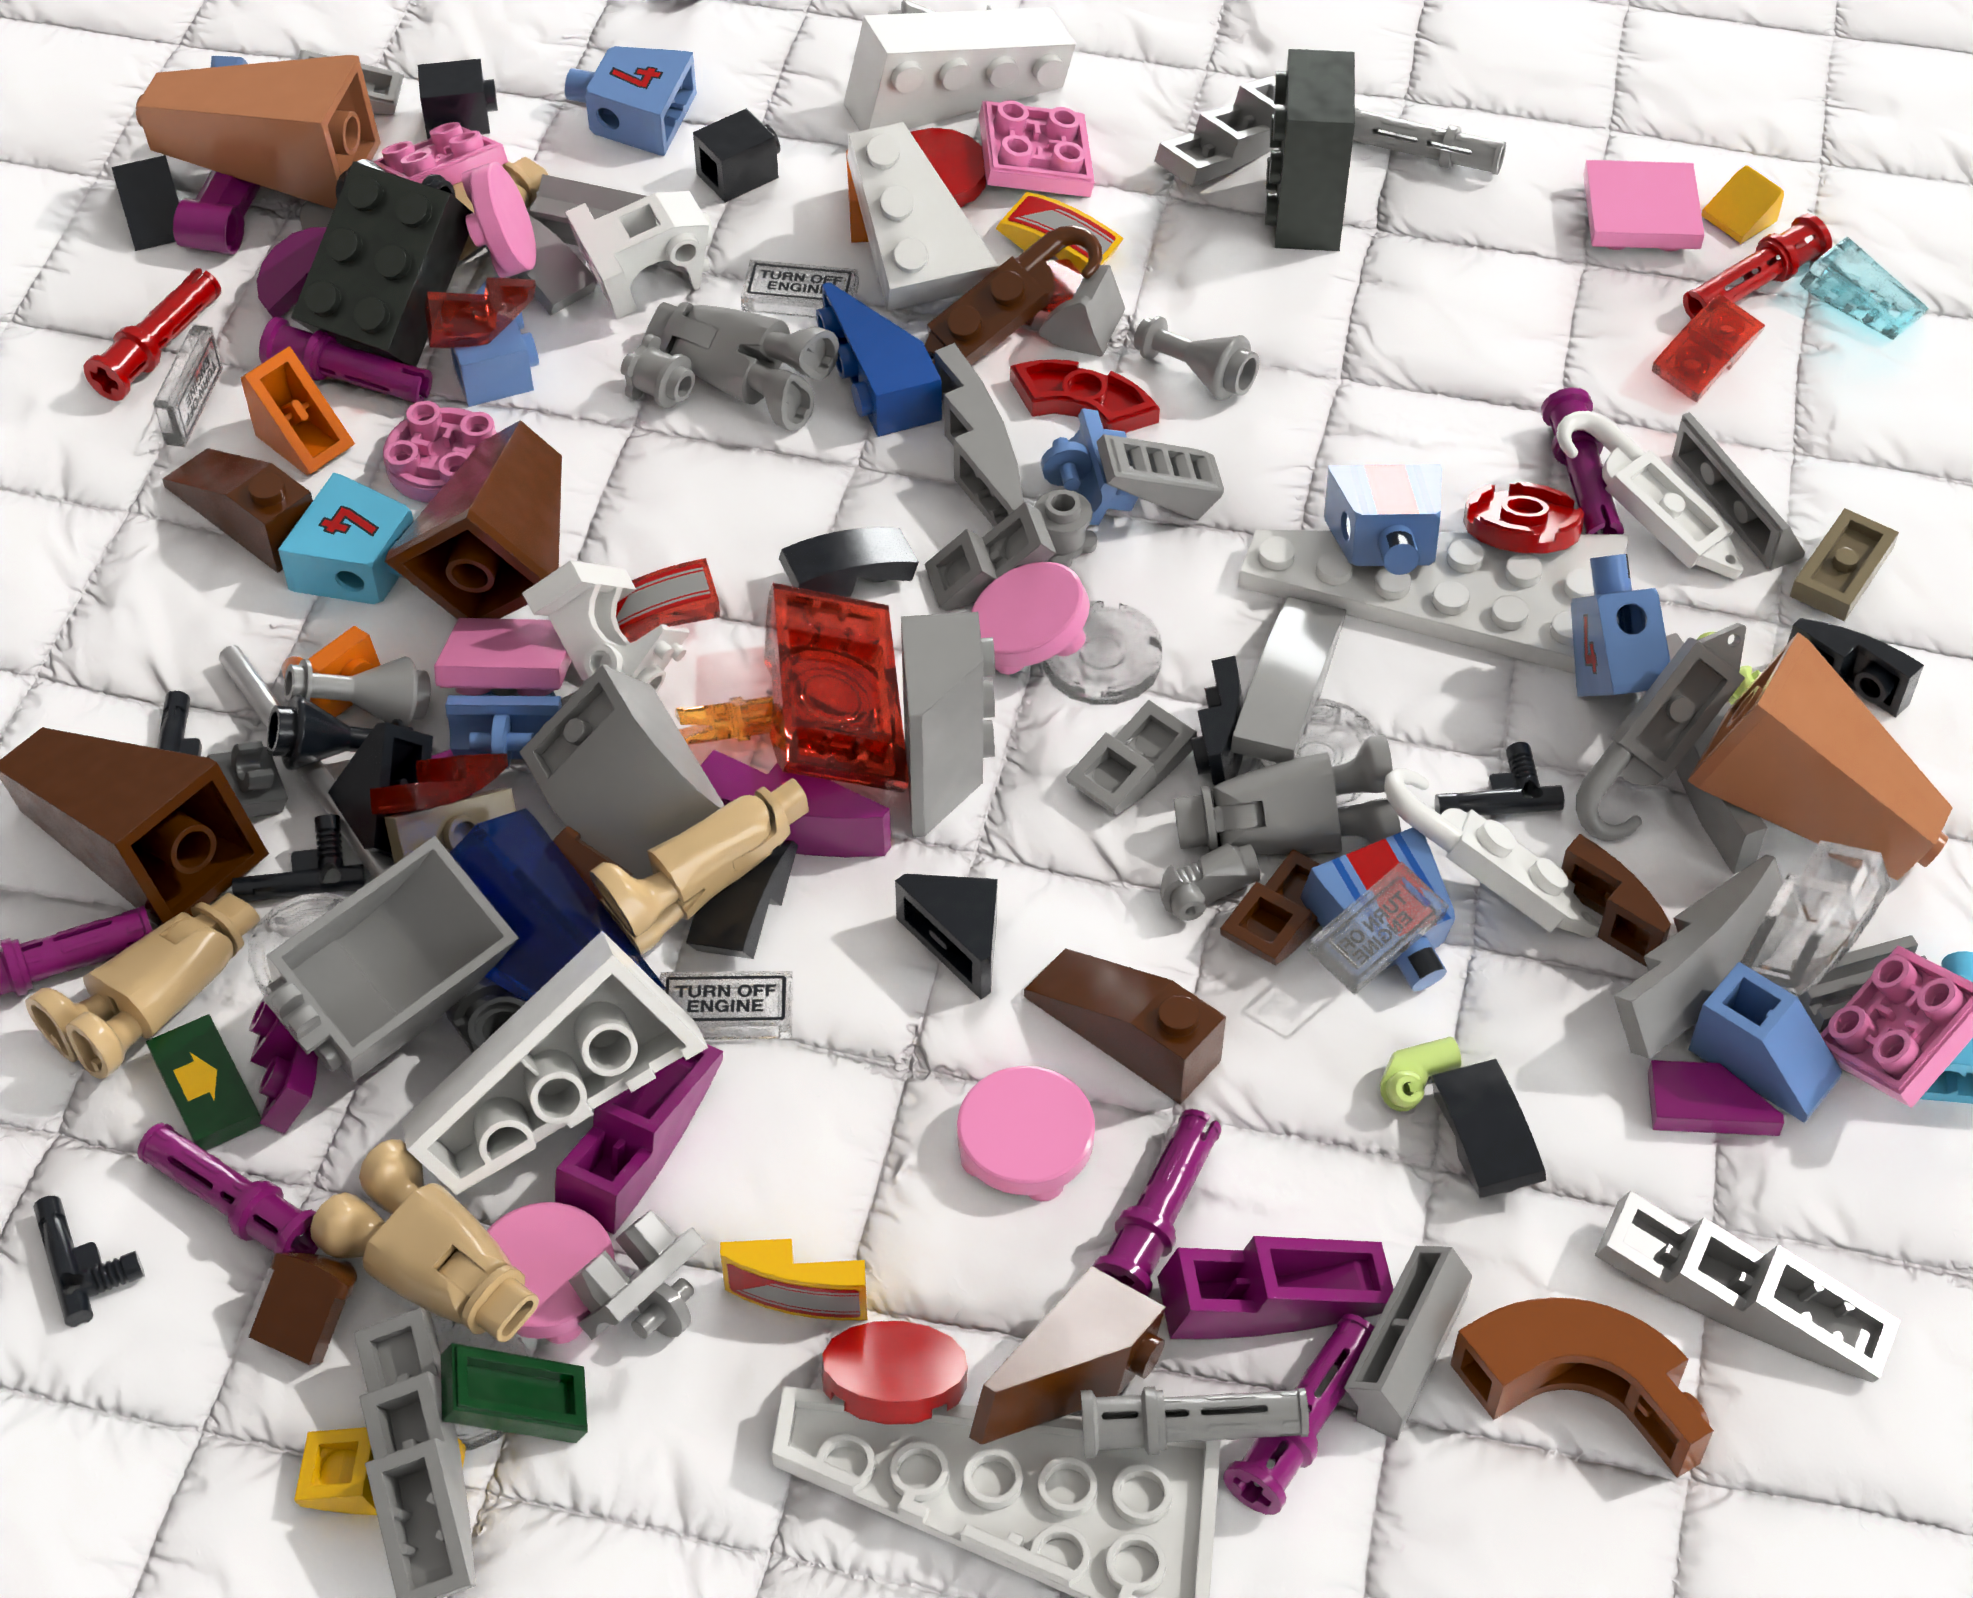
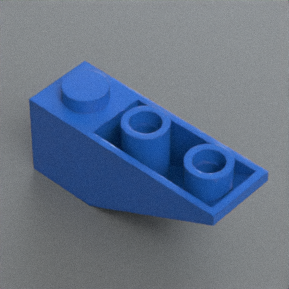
M830 282L822 284L823 308L816 310L818 327L834 332L838 338L839 356L836 362L838 373L842 379L850 378L856 411L860 417L868 416L877 437L942 421V379L923 342Z

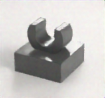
M262 741L236 744L231 752L209 754L207 758H211L218 763L248 817L283 812L288 796L274 759L268 754L267 747L263 746Z

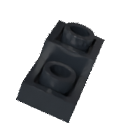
M895 527L857 528L819 535L781 549L778 558L795 593L804 594L812 598H823L825 596L851 597L857 578H865L873 582H885L887 580L912 581L919 563L902 530Z
M1800 618L1793 624L1788 643L1797 633L1803 635L1814 645L1845 683L1865 700L1874 703L1895 718L1910 705L1924 664L1884 642L1841 626Z
M1236 656L1211 661L1216 686L1204 688L1208 708L1197 711L1202 736L1190 738L1198 775L1210 773L1213 786L1236 777L1243 760L1242 754L1231 752L1232 736L1244 704Z
M785 840L781 846L778 845L773 849V852L756 867L710 899L695 913L686 944L696 951L754 959L769 904L782 906L798 845L794 841Z
M1497 1059L1431 1075L1434 1098L1455 1135L1458 1159L1479 1198L1512 1192L1521 1187L1546 1181L1545 1168L1528 1123Z

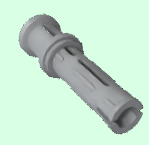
M1155 1386L1144 1387L1141 1395L1096 1397L1092 1390H1081L1084 1458H1096L1099 1450L1144 1448L1148 1455L1160 1454V1450H1167L1168 1442L1238 1440L1243 1438L1299 1435L1300 1437H1308L1309 1413L1305 1388H1297V1390L1178 1397H1164L1163 1390H1156Z

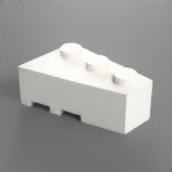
M904 122L849 133L847 160L887 311L963 295L998 268L999 265Z

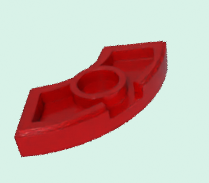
M1057 359L1028 361L1010 366V381L1032 417L1060 414L1079 418L1078 415L1082 408L1098 410L1103 429L1124 431L1126 433L1159 423L1160 408L1155 401L1134 382L1113 371L1105 375L1093 370L1079 368L1078 361Z

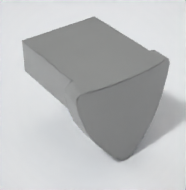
M1100 265L1091 278H1083L1073 298L1058 305L1047 316L1039 330V335L1066 350L1099 357L1103 356L1107 349V344L1126 309L1111 266Z

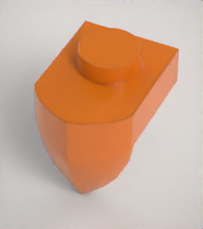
M356 626L348 629L307 659L311 662L313 673L353 676L381 665L370 635ZM297 656L287 658L281 667L283 678H285L287 667L290 664L299 665L303 658ZM310 698V702L334 717H337L353 705L350 701Z

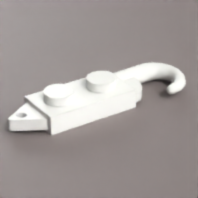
M1576 411L1561 420L1557 426L1556 438L1562 451L1569 458L1577 457L1578 450L1571 438L1572 433L1577 430L1590 433L1608 449L1611 454L1606 459L1602 468V478L1607 484L1605 490L1687 568L1691 569L1698 565L1733 580L1740 576L1743 572V567L1730 537L1735 529L1651 450L1647 452L1642 450L1613 421L1601 414L1591 411Z
M1395 768L1386 775L1384 791L1387 800L1395 812L1406 823L1447 852L1446 858L1550 933L1557 927L1592 938L1599 931L1600 924L1573 893L1575 884L1568 879L1566 873L1555 862L1547 858H1538L1516 842L1513 834L1504 825L1494 820H1486L1472 809L1466 813L1460 809L1450 808L1441 815L1415 797L1405 786L1406 784L1422 791L1427 790L1430 785L1429 781L1419 773L1407 768Z

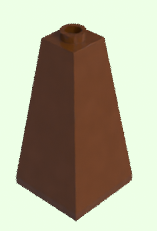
M521 420L485 439L475 448L388 551L384 562L457 620L459 618L500 619L528 605L522 593L559 568L562 455Z
M42 727L0 759V780L19 810L135 908L144 905L148 918L158 927L181 912L193 916L191 911L193 906L199 902L210 904L232 885V878L244 876L269 855L268 850L221 768L211 758Z

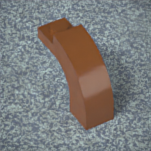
M1556 1297L1538 1298L1498 1308L1458 1331L1450 1365L1493 1420L1528 1399L1545 1392L1575 1390L1589 1393L1608 1401L1624 1413L1677 1478L1701 1463L1714 1431L1709 1425L1708 1416L1699 1401L1690 1393L1681 1392L1678 1388L1689 1359L1662 1333L1624 1311L1588 1300Z

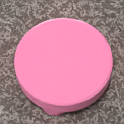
M491 162L463 172V187L474 209V213L466 215V225L473 243L477 247L487 245L494 269L501 279L533 269L536 264L534 232L524 201L511 176L497 162Z
M432 401L414 403L407 409L406 419L390 432L384 444L383 458L390 482L403 495L417 501L430 503L482 441L497 433L493 418L484 412H472L450 407L440 408Z
M1035 562L1014 568L995 579L978 596L971 612H978L981 638L993 637L996 670L1001 674L1010 675L1019 672L1025 666L1043 662L1055 655L1069 656L1082 648L1086 640L1083 627L1089 615L1090 603L1084 586L1073 570L1059 563Z
M1018 1066L994 1072L972 1087L959 1109L957 1140L962 1167L971 1176L977 1177L990 1187L1006 1193L1028 1195L1033 1200L1041 1202L1058 1197L1063 1191L1064 1185L1072 1181L1084 1169L1090 1159L1094 1146L1095 1119L1087 1097L1071 1080L1045 1068Z
M556 1202L534 1203L505 1214L493 1223L487 1232L499 1244L512 1266L525 1275V1287L536 1294L539 1299L537 1309L515 1335L536 1339L546 1338L548 1341L556 1344L569 1343L576 1339L583 1330L578 1323L591 1313L579 1298L569 1279L605 1250L615 1261L610 1237L604 1227L592 1215L568 1204Z

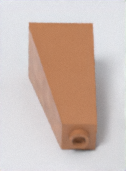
M356 55L157 72L144 94L138 98L136 104L137 122L144 129L151 151L334 209L337 203L336 185L340 175L348 170L353 161L356 162L361 159L372 161L381 144L360 59Z
M1797 633L1728 709L1687 780L1700 790L1897 881L1916 863L1927 867L1939 855L1948 841V836L1942 830L1953 807L1814 645L1800 633Z

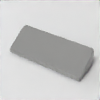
M1690 412L1683 414L1672 454L1676 462L1766 567L1773 570L1802 559L1805 552L1790 526Z

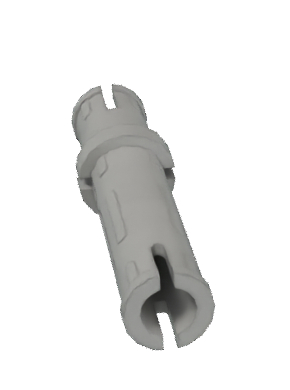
M1355 107L1353 141L1438 160L1440 167L1449 169L1453 167V164L1488 171L1495 175L1500 173L1506 153V141H1496L1462 133L1460 126L1450 124L1447 129L1402 118L1367 112ZM1379 130H1384V131L1393 132V133H1397V134H1402V135H1406V136H1410V137H1415V138H1417L1418 140H1414V139H1410V138H1405V137H1401V136H1397V135H1392V134H1388V133H1383V132H1380ZM1432 142H1437V143H1441V144H1443V145L1455 146V147H1459V148H1463V149H1468V150H1471V152L1459 150V149H1457V148H1452V147H1445V146H1441V145H1436V144H1433Z

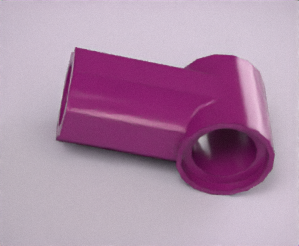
M212 170L195 199H182L176 208L173 220V233L177 245L184 248L223 254H236L243 241L244 216L261 186Z

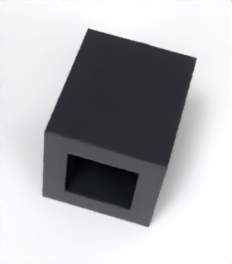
M481 58L418 65L420 101L427 139L431 138L429 132L433 128L450 122H459L462 127L471 131H479L480 134H490L488 112L498 111L495 81L494 79L484 80Z
M747 108L693 132L696 174L724 202H728L779 178L777 154L780 153L779 139L770 125L763 124Z

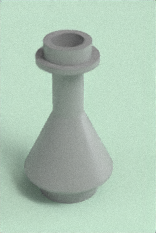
M1156 316L1153 319L1148 317L1143 319L1134 335V347L1140 350L1143 358L1151 360L1160 352L1186 362L1218 400H1226L1234 394L1239 396L1246 394L1252 387L1259 370V356L1251 351L1250 342L1243 335L1192 341L1169 332L1167 320L1162 316Z
M407 656L353 676L313 673L310 660L302 659L299 665L290 664L287 667L284 678V697L286 702H289L295 695H301L309 701L310 698L350 701L384 722L391 723L394 719H401L404 726H409L412 719L422 720L425 718L430 703L431 683L428 672L416 670L413 660Z

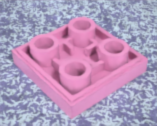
M1012 100L1001 103L982 101L979 123L987 185L1091 197L1095 181L1085 114L1075 112L1066 107L1047 109L1024 106Z
M450 122L433 128L429 132L431 138L415 145L411 141L390 145L382 150L383 158L373 161L390 174L421 184L428 175L438 174L452 185L461 182L462 173L491 162H497L500 165L508 163L503 144L481 135L479 131H471L464 128L459 122Z
M1586 160L1583 176L1592 246L1606 247L1612 250H1621L1626 247L1659 248L1664 251L1701 249L1704 239V228L1694 163Z
M459 618L434 665L435 683L440 688H455L457 693L467 696L483 695L492 689H517V693L522 696H546L554 690L561 688L572 661L550 620Z
M1898 945L1887 958L1877 964L1871 977L1851 1000L1831 1017L1828 1026L1820 1035L1841 1069L1912 1108L1973 1038V982Z

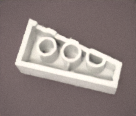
M1051 7L866 15L863 17L843 104L860 131L904 122L909 130L978 111L981 108L982 101L999 103L1007 100L1015 101L1064 87L1076 43Z
M601 931L401 1121L406 1149L453 1193L458 1195L536 1149L538 1141L566 1125L571 1129L593 1116V1109L627 1089L632 1093L656 1079L654 1073L683 1056L688 1060L707 1049L708 1046L696 1022L621 948Z

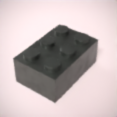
M1288 49L1286 71H1276L1274 105H1283V107H1275V112L1271 116L1270 148L1279 149L1271 150L1270 157L1267 158L1266 189L1276 190V193L1267 192L1265 225L1275 226V248L1340 251L1355 128V52Z
M353 161L291 318L313 333L317 330L328 333L336 338L337 343L357 350L360 349L395 360L396 362L417 367L469 236L466 215L473 212L451 193Z

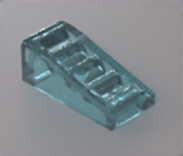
M1848 236L1819 257L1800 282V285L1818 299L1891 340L1901 335L1923 317L1929 309ZM1872 297L1878 299V300L1881 301V302L1878 303V302H1877L1875 299H1873ZM1893 308L1901 312V314L1895 318L1888 310Z

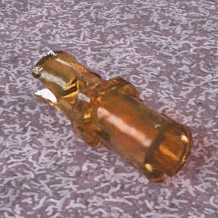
M798 691L745 700L739 696L729 698V702L675 708V717L680 725H693L679 729L688 745L734 738L738 742L751 740V736L790 730L801 731L805 728L804 707Z

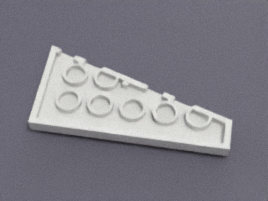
M1256 530L1239 570L1238 587L1282 599L1292 597L1345 609L1348 616L1575 674L1571 601L1573 598L1594 596L1590 558L1625 554L1630 535L1581 534L1578 542L1565 550L1551 553H1518L1501 550L1482 543L1468 532H1439L1434 563L1431 565H1417L1413 571L1407 574L1395 575L1387 571L1384 566H1355L1350 564L1331 531Z
M783 1386L772 1448L774 1467L1076 1598H1210L1221 1440L1168 1442L1167 1450H1160V1454L1148 1455L1144 1448L1099 1450L1096 1458H1084L1082 1416L1066 1415L981 1445L969 1438L977 1406L958 1404L947 1411V1405L944 1404L941 1407L932 1409V1418L923 1422L886 1425L853 1416L844 1411V1401L834 1395L831 1401L823 1390Z

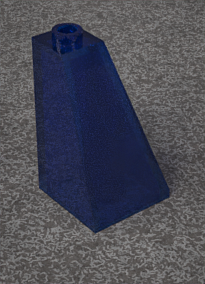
M527 808L477 823L450 852L455 861L519 938L504 957L487 973L485 977L527 1002L590 941L603 931L663 990L666 989Z

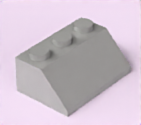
M978 612L901 616L904 741L912 837L926 836L983 784V758L995 757L993 721L983 720V718L995 717L993 679L983 680V677L995 676L993 637L981 638Z

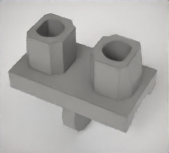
M650 1210L615 1239L639 1268L628 1278L605 1250L569 1279L579 1298L591 1312L578 1323L591 1340L600 1335L609 1325L615 1326L620 1323L636 1307H638L641 1314L632 1321L631 1327L643 1339L647 1338L655 1330L671 1338L678 1337L691 1324V1314L685 1302L694 1294L693 1286L684 1278H679L672 1286L666 1284L665 1281L706 1243L693 1227L677 1236L659 1216Z

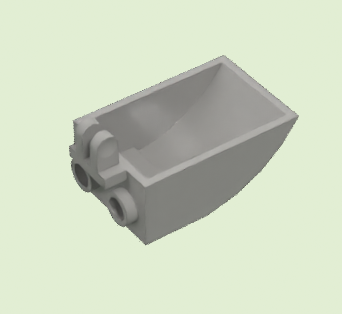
M601 665L591 677L584 681L578 691L541 727L540 731L520 751L547 802L565 827L569 826L580 833V840L633 873L632 877L635 879H643L653 875L647 850L681 834L725 806L653 686L604 665Z
M433 836L267 954L270 976L273 982L266 986L269 995L264 999L307 1055L314 1051L331 1072L341 1066L351 1080L355 1082L419 1035L453 1007L487 975L519 938L437 837Z

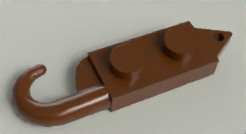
M1075 225L1060 226L1045 234L1017 258L1010 257L927 324L929 336L924 345L930 358L934 359V365L935 351L953 343L956 344L970 365H974L1046 307L1055 293V280L1051 268L1046 262L1065 247L1079 245L1086 249L1089 259L1081 275L1085 279L1091 278L1099 269L1103 259L1102 246L1096 235L1083 227Z

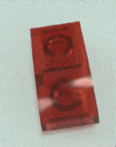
M1719 294L1662 351L1653 362L1651 371L1698 403L1727 368L1730 371L1763 332L1765 324L1722 294Z

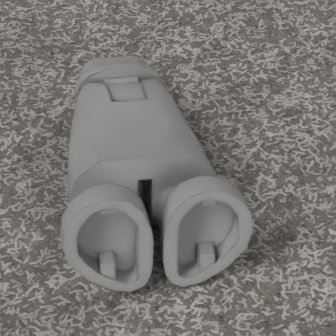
M666 302L661 303L657 307L645 333V336L651 333L660 337L661 351L672 356L681 353L689 357L694 374L715 388L751 405L758 403L765 397L774 423L790 431L799 430L805 426L811 417L814 408V392L811 385L800 375L779 369L782 362L804 376L822 380L830 375L839 356L838 338L834 332L814 326L790 334L788 325L780 319L718 306L692 305L688 302H682L678 306Z
M1385 735L1368 737L1361 745L1356 757L1341 765L1332 767L1328 752L1305 756L1243 773L1213 786V791L1209 786L1201 787V795L1173 799L1180 849L1208 845L1209 852L1217 849L1219 845L1222 846L1229 843L1231 846L1237 845V847L1251 844L1255 854L1289 855L1292 849L1302 854L1342 852L1341 836H1359L1367 839L1372 844L1401 832L1399 815L1395 812L1387 797L1344 807H1338L1336 795L1385 792V777L1393 770L1387 737Z

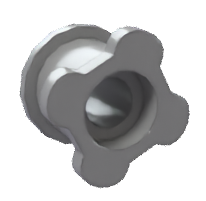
M650 333L643 338L641 345L633 353H628L622 361L620 371L621 374L625 375L626 379L624 392L627 397L633 400H638L645 392L653 396L656 403L666 409L672 408L677 403L686 400L693 390L695 374L692 371V362L689 357L681 353L672 356L659 350L661 345L660 337Z
M1063 489L1043 494L1036 501L1034 507L1040 510L1056 550V554L1048 562L1059 563L1069 568L1072 560L1083 553L1095 551L1097 535L1093 531L1086 530L1090 525L1093 513L1091 504L1086 497L1075 491Z

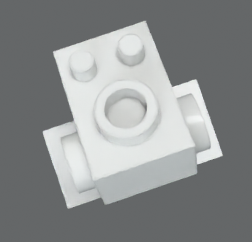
M690 191L653 193L595 220L585 203L565 212L579 250L617 319L638 310L630 287L639 272L649 265L667 260L676 266H684L695 291L700 289L702 272L710 270L709 260L704 257L706 246L712 242V224L708 214L700 210Z
M570 560L522 593L534 615L548 616L583 681L591 677L601 665H604L652 685L657 692L665 681L666 672L664 669L673 658L676 662H679L687 652L681 646L690 634L687 627L676 629L668 628L667 625L661 624L632 643L621 632L616 619L617 603L637 590L626 569Z

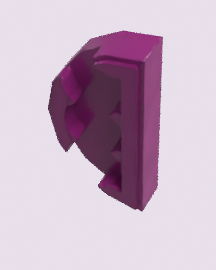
M310 227L292 233L275 245L262 262L256 280L258 298L272 317H282L297 303L327 227Z

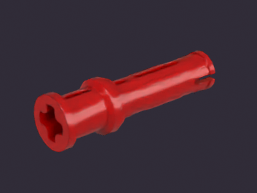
M1806 213L1795 218L1791 223V228L1781 234L1773 233L1763 237L1753 254L1728 267L1696 289L1686 292L1683 295V306L1686 313L1693 321L1700 324L1704 323L1716 313L1745 298L1772 280L1776 282L1787 281L1798 273V268L1808 261L1815 262L1824 259L1831 253L1832 237L1827 226L1817 216ZM1812 235L1814 239L1806 243L1804 239ZM1779 255L1781 259L1777 260L1776 256ZM1757 268L1758 273L1753 274L1752 270ZM1740 277L1744 278V281L1728 291L1725 290V286Z
M201 268L194 269L136 326L123 327L116 332L113 337V344L102 355L91 356L83 365L85 377L93 389L109 400H123L131 391L130 384L142 372H152L158 366L163 348L221 295V286L217 279L208 271L202 273Z

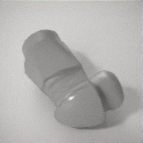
M1227 843L1200 856V860L1197 863H1191L1190 866L1186 865L1176 870L1170 865L1163 874L1160 889L1161 900L1166 911L1174 914L1180 920H1194L1204 913L1207 905L1244 889L1247 884L1259 882L1261 879L1260 868L1252 845L1247 844L1237 847V845L1231 846Z

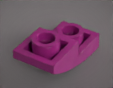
M266 994L260 1001L249 1027L250 1032L258 1035L250 1062L266 1068L259 1086V1093L267 1096V1100L259 1124L285 1134L312 1098L316 1081L318 1056L314 1051L308 1055L266 1004L264 999L268 996Z

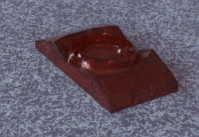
M773 583L768 593L764 663L772 677L773 705L770 740L780 768L783 772L904 793L909 784L889 605Z

